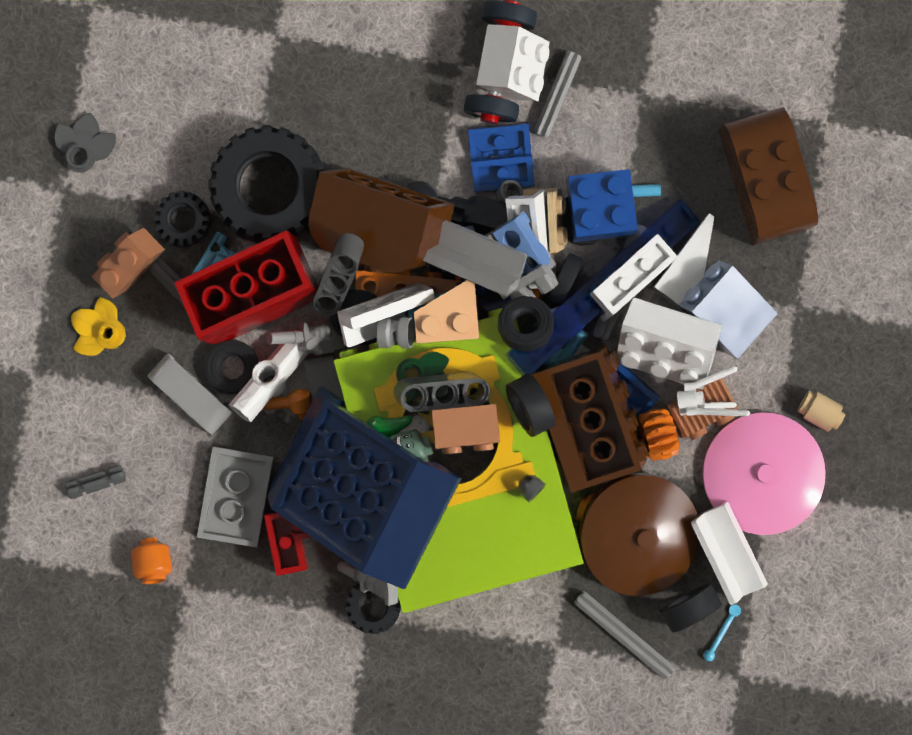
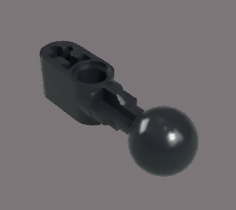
M413 181L404 186L455 204L451 222L462 227L473 225L475 232L483 236L508 221L506 204L501 201L482 196H471L468 200L459 197L447 199L437 196L433 186L424 181Z

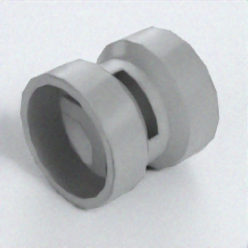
M391 317L378 321L377 342L380 348H391L393 345H399L401 348L413 347L415 324L412 317H401L399 320H393Z

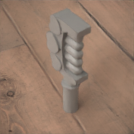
M308 323L298 324L297 331L292 329L291 331L268 332L266 334V342L269 345L300 343V350L302 352L314 353L317 356L330 354L346 347L343 338L329 324H314L311 326Z
M345 560L338 563V571L353 578L354 581L360 582L361 592L371 591L385 599V605L387 606L398 603V587L360 572Z

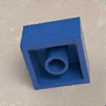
M630 169L568 176L566 187L573 242L635 235L638 228Z

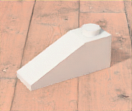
M710 213L705 217L679 252L678 257L670 264L653 287V290L680 310L682 309L679 307V304L684 300L687 291L695 287L705 274L714 216Z

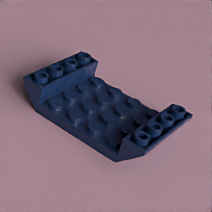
M319 387L267 493L271 509L360 572L401 589H406L462 478L437 462L423 461L343 408L344 400L326 388Z

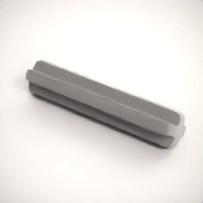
M567 51L534 128V133L538 136L548 138L581 61V56L575 52Z

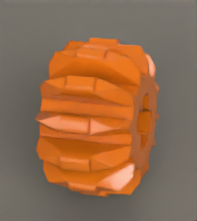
M663 408L651 409L646 411V413L640 414L638 418L640 426H638L639 434L647 442L646 448L650 454L648 457L656 461L671 458V456L677 455L680 444L676 426L669 411Z

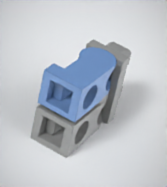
M525 211L484 235L527 254V260L518 288L508 295L511 299L520 296L535 297L528 286L532 282L535 283L542 295L559 284L551 270L556 263L552 257H549L546 248L538 241L528 223L531 221ZM500 294L502 299L507 298L506 296Z

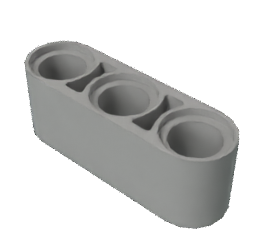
M167 353L147 377L200 426L213 435L233 413L232 410L224 406L219 401V398L207 387L202 386L196 377L185 367L179 365L174 360L175 358Z

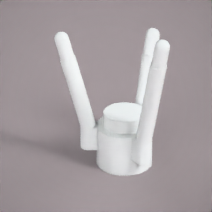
M730 367L696 382L684 383V390L677 391L680 415L749 416L750 412L748 410L725 409L735 408L737 406L735 402L705 403L703 391L697 392L696 390L699 387L735 373L737 367Z

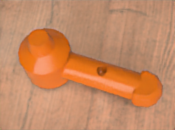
M296 389L291 391L288 396L272 397L262 410L290 408L292 413L297 414L298 418L303 420L312 403L310 392L306 389Z

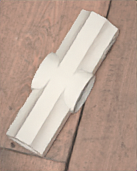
M300 343L280 344L267 360L255 365L252 372L253 377L229 404L230 408L245 421L252 422L272 397L279 396L284 391L285 381L309 353L300 350ZM268 376H275L271 381L263 382Z

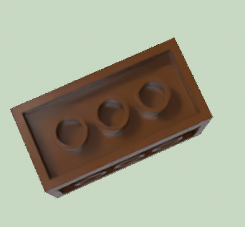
M607 345L539 367L531 374L542 387L554 412L555 426L549 430L571 493L640 471L647 461V456L650 455L646 448L647 442L645 438H639L637 427L640 426L637 413L634 408L629 409L627 397H630L627 384L624 379L619 380L616 372L617 368H620L617 355L614 350L609 351ZM582 382L590 386L591 389L588 392L580 388ZM592 411L600 415L599 421L590 417ZM601 441L609 443L610 449L602 448L600 445Z

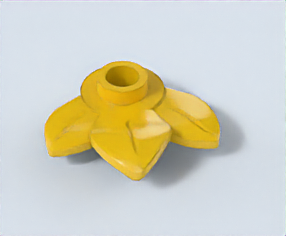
M100 297L97 300L94 310L79 309L71 315L72 326L80 334L73 347L79 354L96 356L105 348L115 349L119 347L125 340L126 332L123 324L118 321L117 308L111 301ZM111 328L113 334L107 339L106 331Z

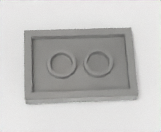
M212 447L197 533L198 538L258 548L274 457Z

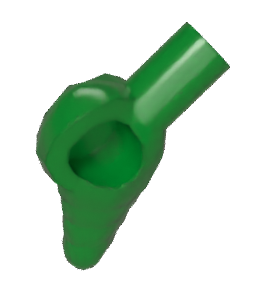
M373 416L366 423L390 438L411 424L413 419L410 416L397 418Z

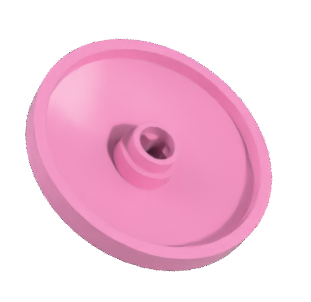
M754 413L733 420L715 435L704 457L702 478L706 496L712 507L728 502L742 531L758 535H772L794 528L813 512L823 493L825 464L817 442L802 425L783 415Z

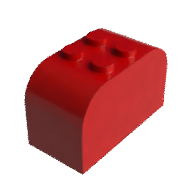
M287 230L174 282L197 338L209 344L234 339L313 302L318 287L297 237Z

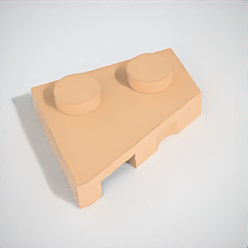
M466 280L414 312L416 344L479 339L474 282Z

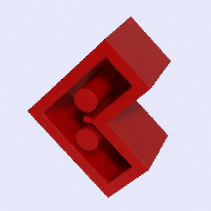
M277 512L264 515L276 576L307 570L309 565L303 539L311 538V536Z

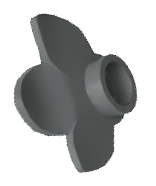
M91 113L82 116L73 128L58 124L54 137L56 146L65 153L66 165L77 173L86 172L93 167L95 161L106 159L113 151L116 143L115 134H100L98 122ZM79 152H83L86 156L85 161L82 163L75 161V155Z

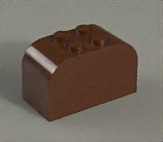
M780 107L723 124L718 131L752 245L762 244L817 226L818 212L814 194L791 119L785 108Z
M349 168L320 171L309 214V228L315 242L322 249L330 253L340 235L345 233L355 234L364 243L359 263L367 265L366 269L373 273H397L429 265V263L423 261L427 250L439 244L442 223L445 220L451 222L455 204Z

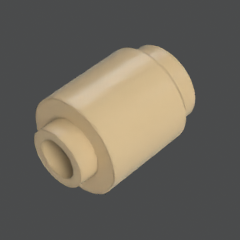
M808 391L797 409V412L803 415V419L827 432L832 428L837 430L845 417V413L841 412L843 405L819 392L813 393Z

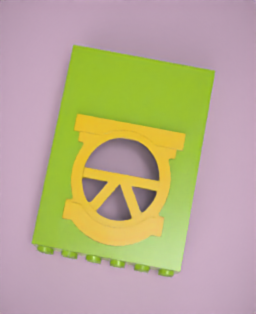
M502 308L489 311V318L478 320L479 339L416 344L415 333L412 348H401L399 345H393L391 348H380L378 342L369 345V351L359 353L357 348L339 353L340 359L334 360L346 408L364 422H367L373 416H382L383 418L403 417L405 408L394 397V387L398 383L396 377L397 368L402 361L409 358L420 359L428 352H438L449 358L448 365L443 370L445 374L472 372L485 380L490 388V395L487 400L490 404H496L500 442H498L495 456L481 475L471 481L458 484L406 589L398 587V598L403 613L584 564L548 432L546 430L534 437L528 435L516 418L507 397L506 384L528 373L531 374L526 352L510 348L500 336L498 316ZM515 319L514 327L518 332H520L517 320ZM415 368L407 369V378L418 376ZM478 382L471 383L466 391L468 396L472 388L478 390ZM432 411L429 414L417 412L433 427ZM434 430L421 433L422 437H429L430 443H435ZM526 475H535L546 484L531 502H527L518 490L519 481Z

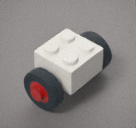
M503 0V2L488 1L484 3L481 14L482 20L489 24L487 26L476 85L489 91L485 95H467L464 103V112L480 118L482 122L490 124L516 122L519 114V105L500 96L516 100L539 101L540 92L544 85L543 75L545 64L549 58L550 42L527 31L534 29L536 25L537 12L533 9L522 6L521 3L512 0Z

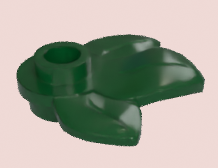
M428 352L420 359H406L397 368V380L399 382L401 379L407 378L406 371L409 368L417 370V377L445 374L443 370L448 365L449 358L438 352ZM447 385L440 386L437 389L436 398H443L447 394ZM417 388L409 389L406 392V401L409 402L415 399ZM421 411L420 413L429 414L430 411Z

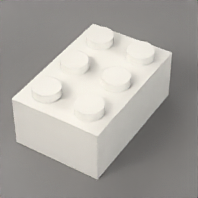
M633 297L622 324L616 355L619 364L628 368L641 370L656 377L666 378L682 384L696 382L709 375L722 325Z

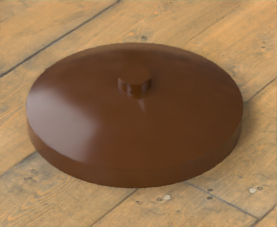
M633 473L610 481L595 493L588 502L581 517L578 541L585 565L599 582L607 588L624 595L646 596L670 587L688 570L698 549L699 539L691 525V522L697 517L695 507L689 497L678 486L657 475Z

